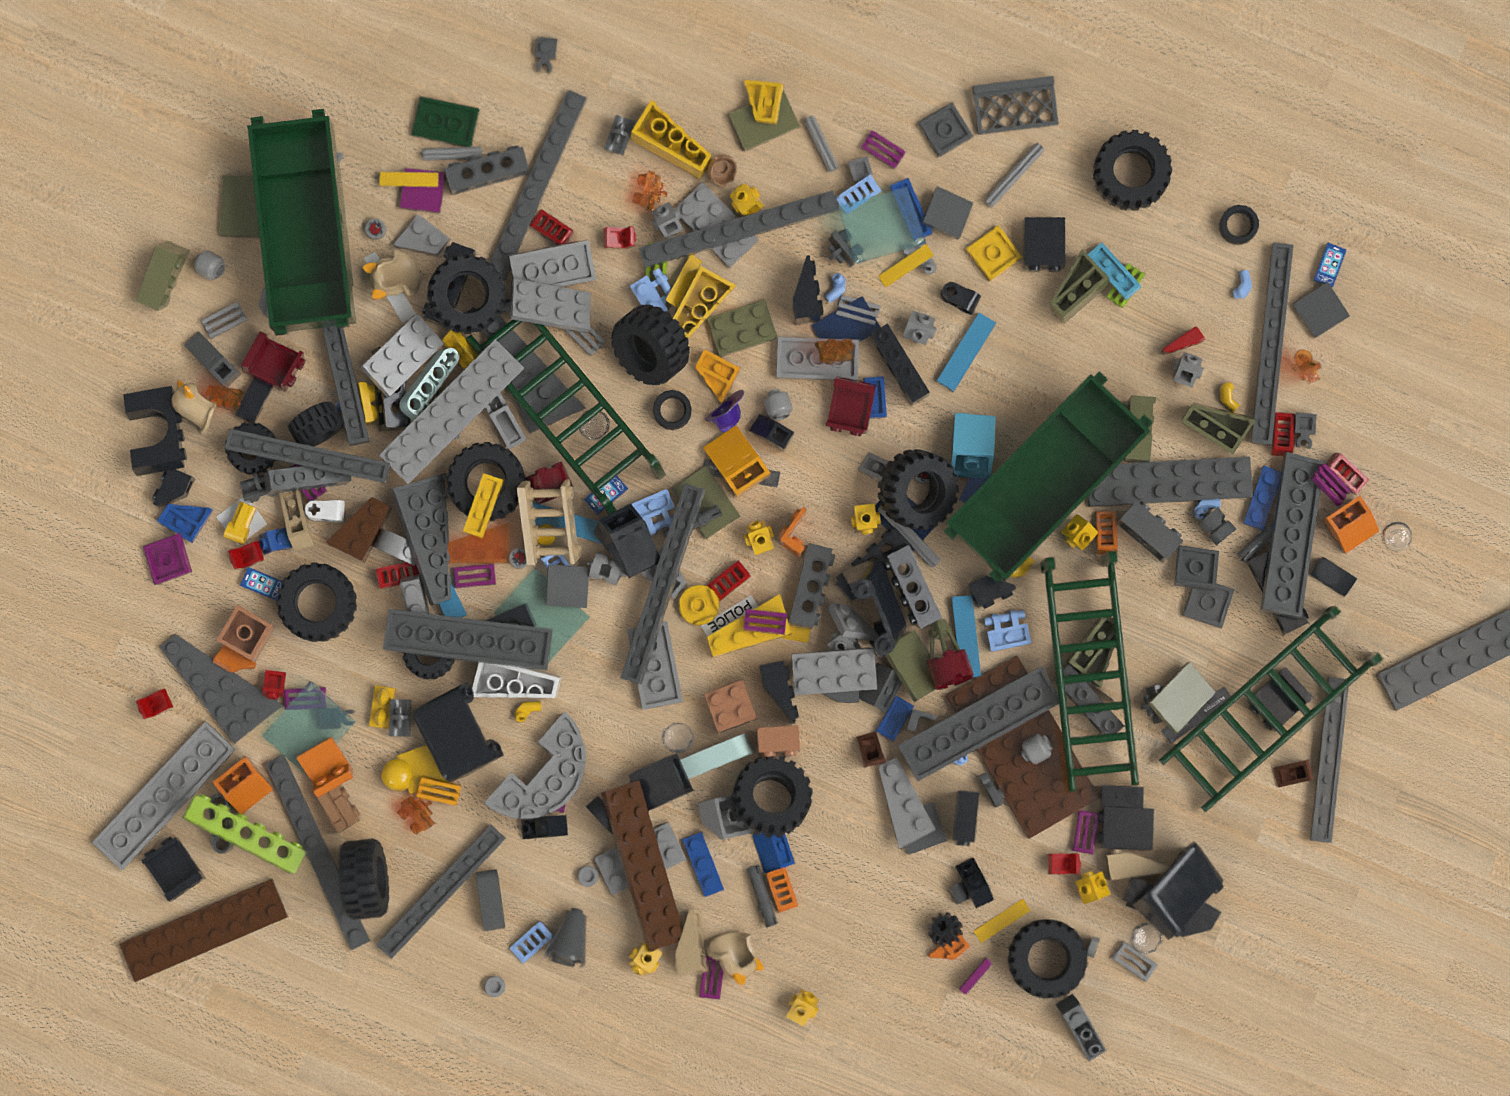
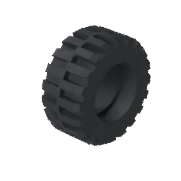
M1126 130L1120 132L1119 135H1113L1102 145L1094 162L1093 180L1096 181L1095 187L1097 191L1102 193L1101 197L1104 200L1108 199L1111 202L1110 205L1114 207L1118 205L1121 207V210L1132 208V211H1136L1141 207L1144 209L1149 207L1164 194L1171 180L1172 166L1170 163L1172 160L1171 156L1166 153L1168 149L1165 145L1161 146L1160 140L1156 136L1153 139L1149 136L1150 133L1144 131L1142 134L1139 133V130H1132V132L1127 133ZM1135 153L1148 161L1151 167V177L1144 186L1130 188L1117 180L1114 175V164L1121 155Z
M459 254L456 257L446 259L445 262L440 264L432 274L427 292L428 307L434 314L433 317L436 321L442 323V326L446 329H451L452 332H463L464 334L477 333L489 327L502 312L504 302L506 301L505 282L503 283V276L500 271L498 272L495 269L496 266L492 262H487L486 258L476 257L475 254ZM461 275H470L477 278L485 288L486 296L483 305L471 313L457 311L451 306L447 297L449 284Z
M639 305L614 325L611 339H613L611 345L615 350L614 355L619 359L621 367H624L629 375H633L635 380L643 381V384L647 385L664 384L680 372L688 363L690 347L688 346V337L684 335L683 327L679 326L677 319H673L668 311L664 312L658 306Z
M474 443L471 447L462 449V453L453 458L454 462L448 468L447 490L451 500L466 516L469 515L475 497L468 489V476L473 468L483 463H491L498 466L503 471L506 479L505 488L496 500L489 522L499 518L503 519L507 514L513 513L516 510L515 507L519 504L517 487L522 481H526V476L520 461L508 448L506 449L497 443Z
M909 449L905 450L903 454L898 453L895 455V460H889L886 464L887 469L885 471L882 470L880 475L883 476L881 482L878 481L877 488H880V492L877 494L878 499L882 501L880 503L882 510L886 511V515L894 520V522L914 530H927L929 527H937L939 525L938 522L943 523L947 519L946 515L953 512V504H957L958 497H956V492H959V485H956L958 481L957 474L952 473L954 468L943 457L921 449H915L914 451ZM925 471L930 483L928 495L921 504L911 508L907 500L909 483L917 474Z
M324 563L303 564L297 570L293 569L289 572L290 575L283 579L282 587L278 588L277 592L279 596L278 600H276V606L278 607V615L282 619L283 625L294 635L310 642H325L340 636L341 632H345L349 628V623L353 622L355 618L353 616L354 612L357 611V595L354 592L352 583L341 571ZM315 583L328 586L336 598V606L333 613L327 619L319 622L307 620L302 616L298 608V599L301 592L307 586Z
M774 756L766 757V759L759 757L753 763L749 762L744 770H741L733 787L732 807L733 811H737L736 817L738 821H743V827L747 830L752 828L755 830L753 834L758 836L760 833H763L766 838H771L772 835H776L778 838L782 837L786 832L790 834L796 827L802 824L812 804L811 796L813 791L812 787H809L811 782L809 777L803 775L805 771L802 767H795L796 762L793 760L786 762L783 756H779L778 759H774ZM765 780L781 783L790 793L791 803L789 807L779 813H770L763 810L754 800L753 791L755 786Z
M374 838L346 841L340 846L338 855L339 888L345 913L353 920L382 917L387 913L389 907V876L383 847Z
M1051 919L1030 922V924L1025 925L1015 934L1012 943L1009 945L1007 961L1010 974L1017 985L1033 996L1055 999L1067 995L1074 988L1078 987L1079 982L1086 974L1088 952L1084 941L1074 928H1071L1064 922ZM1040 940H1055L1066 951V967L1061 974L1054 978H1041L1029 966L1028 955L1030 949Z

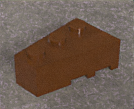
M371 497L326 543L365 563L381 528L383 529L393 508Z

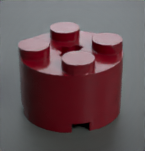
M563 462L552 465V468L548 470L546 467L540 468L535 471V474L526 477V480L530 481L531 488L534 490L561 489L564 481L570 479ZM557 497L534 498L536 504H542Z
M965 649L956 652L949 650L942 653V658L938 659L936 657L926 661L936 690L949 688L948 685L955 684L956 686L962 684L974 676Z

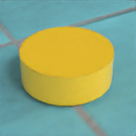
M543 524V525H540L538 528H554V527L551 526V525H549V524ZM542 536L538 538V542L542 545H551L555 541L556 536Z

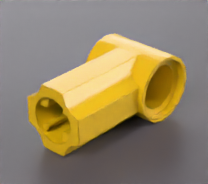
M240 501L232 521L228 523L223 537L244 545L249 535V526L257 508Z

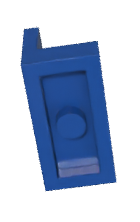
M760 833L759 836L756 834L752 835L765 873L795 864L785 833L782 837L778 838L776 835L766 838L763 833Z

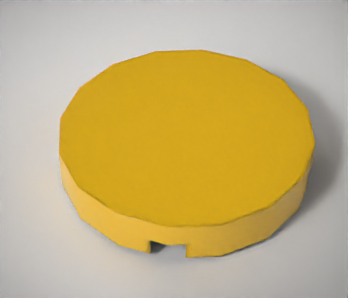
M694 585L687 588L682 593L678 604L683 619L697 626L713 621L720 607L719 598L715 591L704 585Z

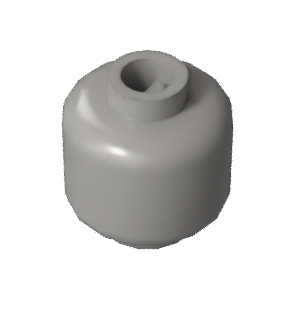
M206 250L198 254L194 259L195 272L208 280L220 278L225 271L223 258L211 251Z
M779 389L769 391L768 396L763 401L767 415L770 418H774L775 421L788 418L793 410L788 393L780 392Z
M1035 734L1023 741L1021 754L1026 762L1031 761L1033 764H1039L1051 756L1053 747L1045 735Z

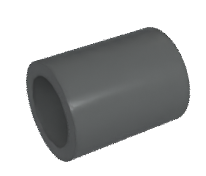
M962 882L949 887L956 904L969 899Z

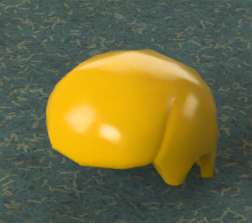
M401 759L389 760L381 772V779L384 785L398 792L407 789L409 781L413 777L410 765Z

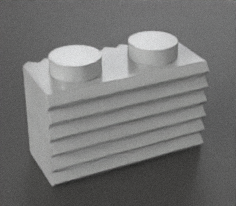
M420 575L401 578L400 587L406 611L429 614Z

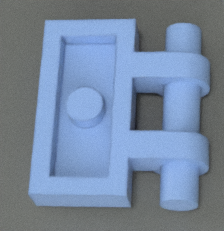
M660 268L652 272L656 280L651 282L647 275L630 285L641 305L658 306L664 312L668 311L665 302H667L666 298L672 288L667 282L666 274L663 275ZM659 284L666 294L663 297H660L655 288Z
M667 489L632 503V506L646 522L651 536L657 534L656 531L663 528H670L674 515L670 517L668 511L675 509V506ZM662 514L664 520L653 524L651 518Z
M1010 610L1006 614L998 615V613L991 614V617L984 618L985 626H994V630L987 631L991 652L1031 644L1028 624L1019 625L1018 619L1026 618L1024 610ZM1012 622V627L1001 629L1000 623Z

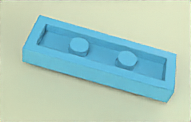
M1100 243L1087 254L1109 277V282L1125 300L1142 288L1103 243Z

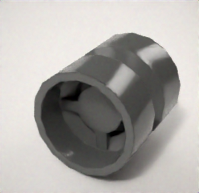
M1219 507L1198 523L1205 533H1210L1209 538L1216 546L1236 530V527L1230 520L1225 521V514Z

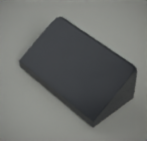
M1325 557L1320 558L1310 574L1344 597L1357 581L1355 576Z

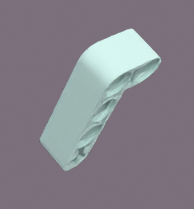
M446 348L438 350L401 399L400 409L412 421L429 405L430 399L458 363L459 354L455 349ZM434 369H436L438 373L437 378L433 376ZM422 384L426 387L425 394L421 390ZM410 400L414 402L413 409H411L409 405Z
M747 733L683 758L681 763L688 779H691L729 762L751 755L755 751Z

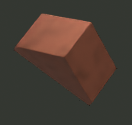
M876 732L856 737L865 768L885 762Z
M1309 760L1274 767L1278 788L1313 780Z

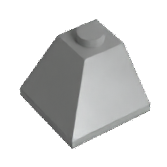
M732 795L698 803L702 824L720 840L752 833V828L747 830L743 827L744 822L738 821L736 817L737 811H733Z

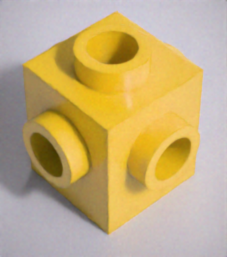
M744 183L737 186L734 192L729 195L733 200L731 204L738 213L741 212L744 216L757 213L765 207L759 198L761 194L755 186L751 187Z
M875 503L854 506V515H851L852 528L856 527L857 532H861L862 535L873 534V530H877V525L881 524L880 512L875 511ZM867 517L869 522H864L862 519Z
M1078 514L1061 531L1066 538L1064 541L1073 549L1076 546L1082 551L1098 534L1090 522Z
M764 520L753 521L749 526L745 527L747 533L743 535L747 547H752L755 555L774 549L771 540L774 537L771 526H766Z
M1093 870L1081 874L1082 879L1075 881L1083 905L1111 895L1102 871L1095 874Z
M642 942L638 948L634 947L629 954L631 959L628 965L632 967L631 970L640 976L642 974L647 975L650 972L654 973L659 966L657 961L662 952L658 949L648 952L646 943Z
M801 989L799 994H793L788 1005L791 1007L786 1017L804 1027L809 1017L813 1019L819 1008L816 1005L819 999L813 993Z

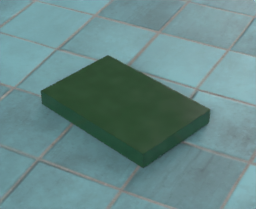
M420 96L412 136L460 147H472L480 109Z

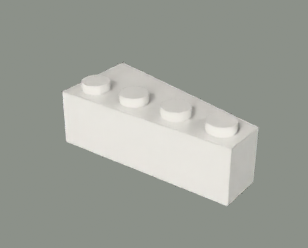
M479 662L472 690L474 697L555 698L558 695L562 676L536 669Z

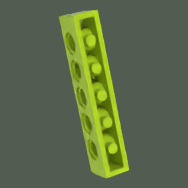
M203 794L192 797L182 819L291 875L296 873L306 851L302 850V845L294 841L291 844L284 841L285 837L277 832L271 834L265 831V826L257 822L254 825L249 823L246 816L240 813L234 815L228 812L230 808L220 803L218 805L211 803V798ZM206 808L213 811V818L211 820H207L203 816V811ZM224 818L231 820L232 825L228 830L222 827V820ZM243 827L248 828L250 831V836L247 839L242 838L240 835V830ZM261 837H265L268 840L266 848H261L258 844ZM280 846L286 849L287 853L284 858L277 855V849Z

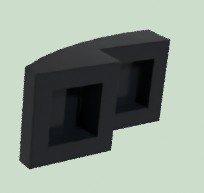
M254 377L240 403L236 416L255 423L263 410L265 401L273 390V386Z

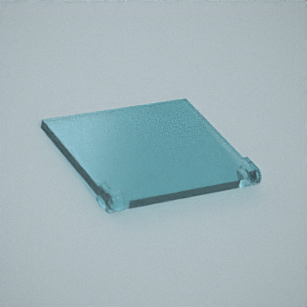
M907 187L838 206L856 264L926 244Z
M535 568L494 614L497 616L528 603L537 624L535 627L553 629L549 655L550 662L590 616L577 607L546 606L547 578ZM510 619L508 624L518 625V622Z
M309 681L271 727L266 730L263 737L306 774L297 760V755L329 737H333L337 744L356 721L329 698L314 682Z

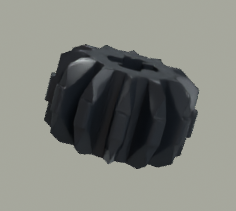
M946 912L944 916L938 913L937 919L932 918L933 924L928 925L930 930L928 936L935 945L939 944L944 948L946 944L952 947L953 941L959 942L957 936L963 935L961 930L963 925L958 921L959 919L956 915L952 916Z

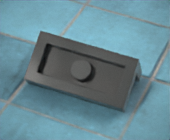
M876 663L877 689L862 690L859 699L887 713L902 682L893 669Z
M913 709L906 731L914 733L919 718L934 722L937 716Z

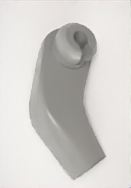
M906 245L904 255L909 256L921 247ZM932 257L921 264L926 274H933L936 271V264Z

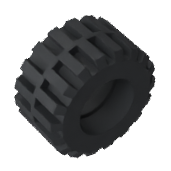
M327 401L318 403L301 412L289 423L288 430L296 443L315 447L337 434L344 426V422L333 403Z
M244 422L241 423L240 427L236 426L233 428L238 431L275 438V435L260 423L249 422L246 424ZM225 449L228 461L245 474L251 475L257 472L259 475L260 472L265 473L269 467L272 468L274 466V459L259 456L256 459L247 460L242 456L241 452Z
M404 653L403 656L405 665L410 672L428 680L438 679V677L446 675L445 673L451 670V666L455 662V659L440 658L433 665H424L415 654Z

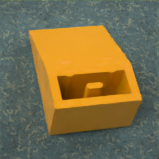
M737 425L703 447L736 498L771 476L770 471Z

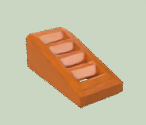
M1096 511V530L1098 532L1096 535L1097 555H1103L1107 551L1113 550L1118 552L1116 511ZM1100 519H1112V522H1100ZM1112 527V530H1101L1100 528ZM1101 536H1112V538L1101 539Z
M786 867L766 873L778 912L798 907ZM784 874V879L773 882L772 878ZM787 883L786 887L775 889L776 885ZM789 890V895L778 898L777 894ZM792 898L793 902L781 906V901Z

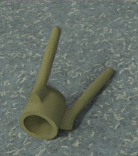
M939 619L930 624L931 630L928 631L930 637V659L934 658V637L935 639H940L943 652L947 651L944 640L947 634L956 651L960 650L952 634L951 627L947 626L945 619Z

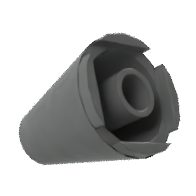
M571 908V911H566L545 952L544 957L546 959L550 956L552 957V962L574 967L575 963L580 964L579 968L585 967L586 915L583 914V910Z

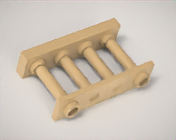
M570 479L564 481L561 489L540 490L531 488L530 481H522L517 487L527 565H535L541 556L569 555L570 563L575 564L581 556V546L577 542L572 502L574 489L573 486H570ZM562 497L563 508L536 509V507H533L532 500L534 498ZM565 516L566 528H538L535 524L536 517ZM542 536H567L568 547L541 548V546H538V538Z

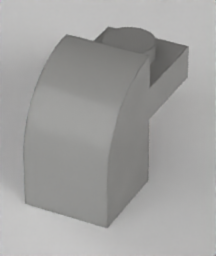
M381 528L373 547L411 565H415L408 540Z

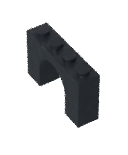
M172 386L123 394L125 413L130 421L147 417H160L168 422L167 434L158 444L130 450L132 470L136 476L185 468L184 460H187L186 449L182 448V441H185V436L179 424L183 420L182 415L176 412L172 405V396L175 393Z

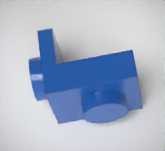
M286 528L266 531L259 535V545L264 555L293 547L288 538Z

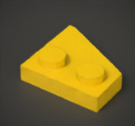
M744 80L755 121L758 123L777 124L783 84Z

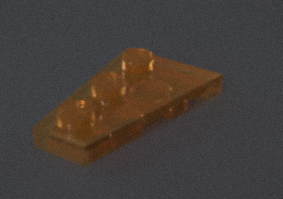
M510 522L486 530L483 539L469 535L449 542L448 554H450V561L448 563L510 564Z

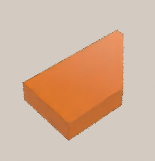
M223 645L213 659L214 664L230 673L238 672L241 669L250 668L251 670L257 664Z
M957 936L959 942L953 941L952 947L946 944L942 948L939 945L928 956L930 958L955 960L970 945L962 936Z

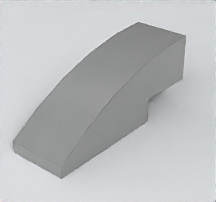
M499 393L485 408L508 449H511L526 441V438L503 396Z

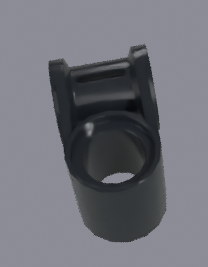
M948 282L941 290V298L944 302L970 315H973L981 299L979 293L955 282ZM953 289V295L951 297L948 296V291Z

